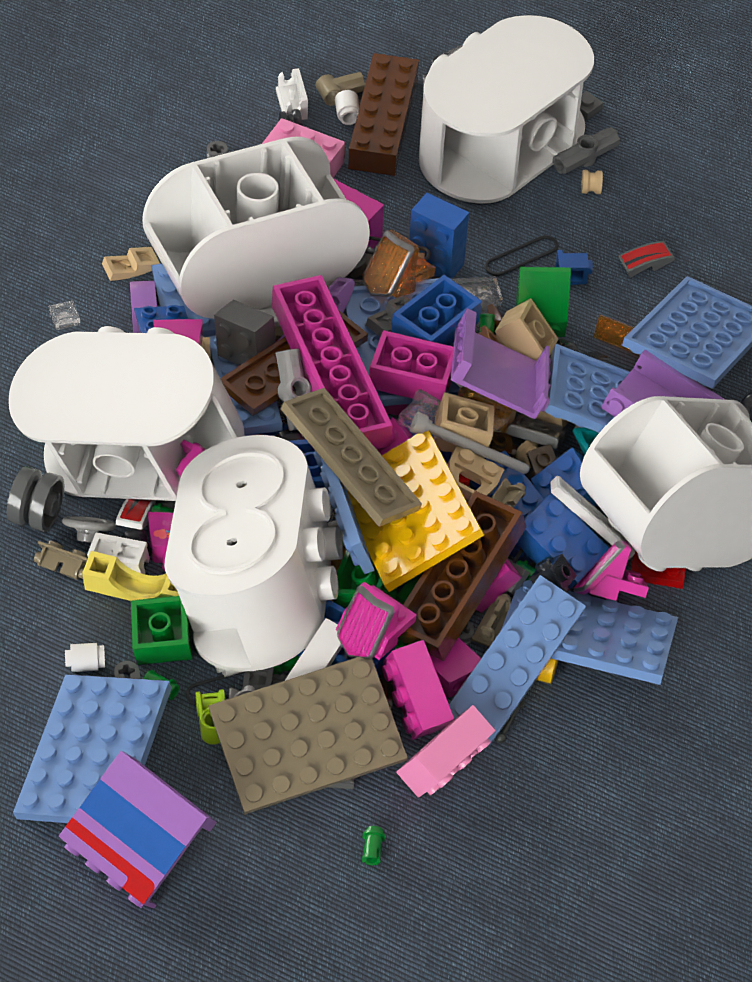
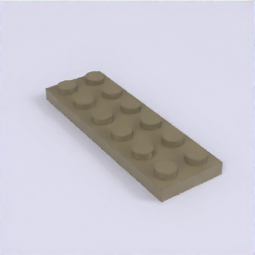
M325 388L283 403L281 410L379 527L419 511L422 506L420 500Z

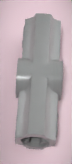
M299 349L276 352L281 381L278 386L279 398L285 402L310 393L311 386L309 381L304 378ZM292 386L295 387V389H296V394H294V392H293V390H292ZM287 417L289 431L298 430Z

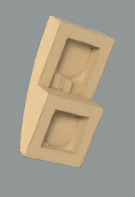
M152 247L129 248L127 255L104 257L102 262L110 281L128 279L152 271L151 265L160 264Z

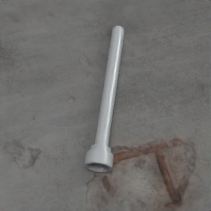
M417 412L412 420L410 432L422 434L429 430L433 436L461 448L469 449L475 454L522 474L529 472L528 464L432 423L429 416Z

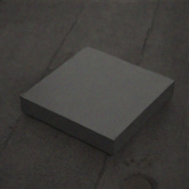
M520 414L509 425L507 434L542 445L550 444L552 448L557 449L566 439L569 429Z

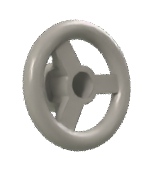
M67 516L62 520L65 526L77 530V540L83 542H92L95 533H98V531H112L116 528L113 521L100 518Z

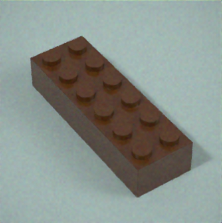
M373 53L349 147L348 169L395 176L418 81L419 59Z
M474 491L468 501V505L479 523L484 536L425 570L403 606L417 614L415 623L403 632L398 639L409 645L424 640L429 655L442 661L447 657L526 529V523L521 511L477 491Z

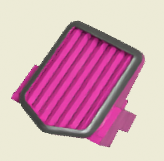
M617 541L578 582L574 592L579 594L590 593L616 601L619 591L646 598L649 587L644 578L640 577V573L625 569L631 547L626 541Z
M363 582L357 587L349 606L344 610L336 627V631H338L337 637L349 657H361L364 659L375 657L380 660L397 645L398 637L415 623L417 614L376 586H370Z

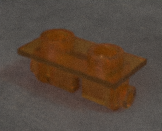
M600 314L593 337L632 352L630 349L622 346L624 337L634 327Z

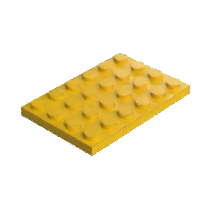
M429 430L422 434L414 435L382 455L422 503L419 511L379 527L347 489L367 550L384 586L389 592L484 536L479 523Z

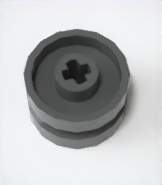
M24 466L18 472L10 490L7 503L8 521L21 526L29 522L32 529L48 532L56 521L61 508L65 488L63 477L50 472L42 476L39 469Z

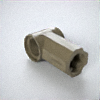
M361 72L338 78L327 74L321 76L316 81L315 86L324 102L331 106L335 105V96L339 92L344 90H351L355 93L362 92L365 88V82Z

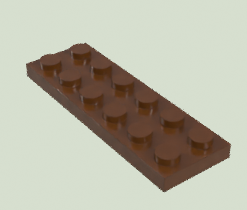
M339 311L355 347L357 348L367 342L368 333ZM283 337L220 378L229 396L253 416L280 399L278 386L281 381L276 352L291 350L286 337Z

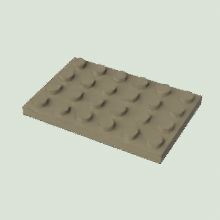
M362 657L350 659L208 706L244 815L407 761L408 759L372 659H364Z

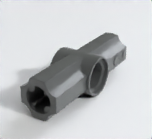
M612 127L606 128L592 136L582 135L577 139V144L553 156L552 162L556 171L560 174H566L579 166H592L596 161V157L618 146L620 138L617 131Z

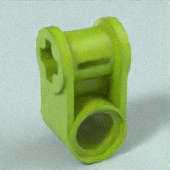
M224 689L219 690L218 693L201 694L200 691L195 692L201 738L208 744H219L220 741L208 706L225 700Z

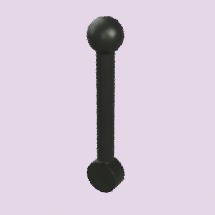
M522 699L501 732L497 734L495 739L498 743L506 741V733L519 709H522L525 705L524 699Z

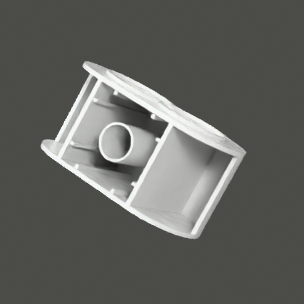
M532 15L515 16L497 22L481 34L478 32L472 33L465 40L463 46L450 56L446 54L439 56L431 65L424 82L419 147V165L423 175L430 184L442 193L458 200L471 203L498 202L510 197L552 166L553 156L577 144V139L585 133V121L580 111L583 82L590 76L594 66V54L587 40L578 31L558 20Z
M305 137L283 138L188 163L176 168L167 174L152 190L145 204L142 220L147 238L186 306L195 314L214 319V315L232 300L255 309L272 306L273 285L322 275L327 287H329L338 277H346L355 268L366 251L370 236L369 223L365 214L359 206L345 198L332 178L326 153L319 144Z
M105 326L101 327L98 332H71L55 337L42 344L24 360L13 378L9 392V410L15 425L28 438L38 442H45L44 463L47 473L50 472L62 476L65 485L64 493L72 496L176 501L180 482L176 468L181 459L186 457L180 445L183 440L192 444L197 442L207 450L221 442L245 436L242 420L208 354L192 339L174 334L165 328H151L147 333H125L119 328Z
M649 397L623 410L597 435L587 450L581 465V484L606 514L612 527L621 532L636 550L642 563L660 572L665 571L666 568H687L692 571H700L702 567H732L752 559V422L743 404L735 400Z
M250 435L221 442L196 456L186 466L180 478L165 557V571L168 579L178 591L194 632L193 639L198 653L205 661L221 669L256 671L271 668L292 659L306 649L323 623L326 600H333L338 597V578L334 566H331V560L342 559L343 539L340 528L338 526L329 527L327 523L331 513L328 491L325 487L315 488L304 454L297 446L285 439L268 435Z

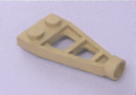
M456 446L447 464L467 500L471 498L475 490L460 483L459 474L481 485L476 491L489 497L497 487L504 471L503 468L494 462L488 461L471 450Z

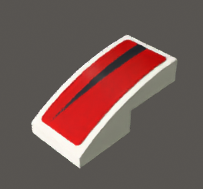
M126 499L119 511L115 525L142 530L147 526L148 512H152V507L155 505L156 500Z

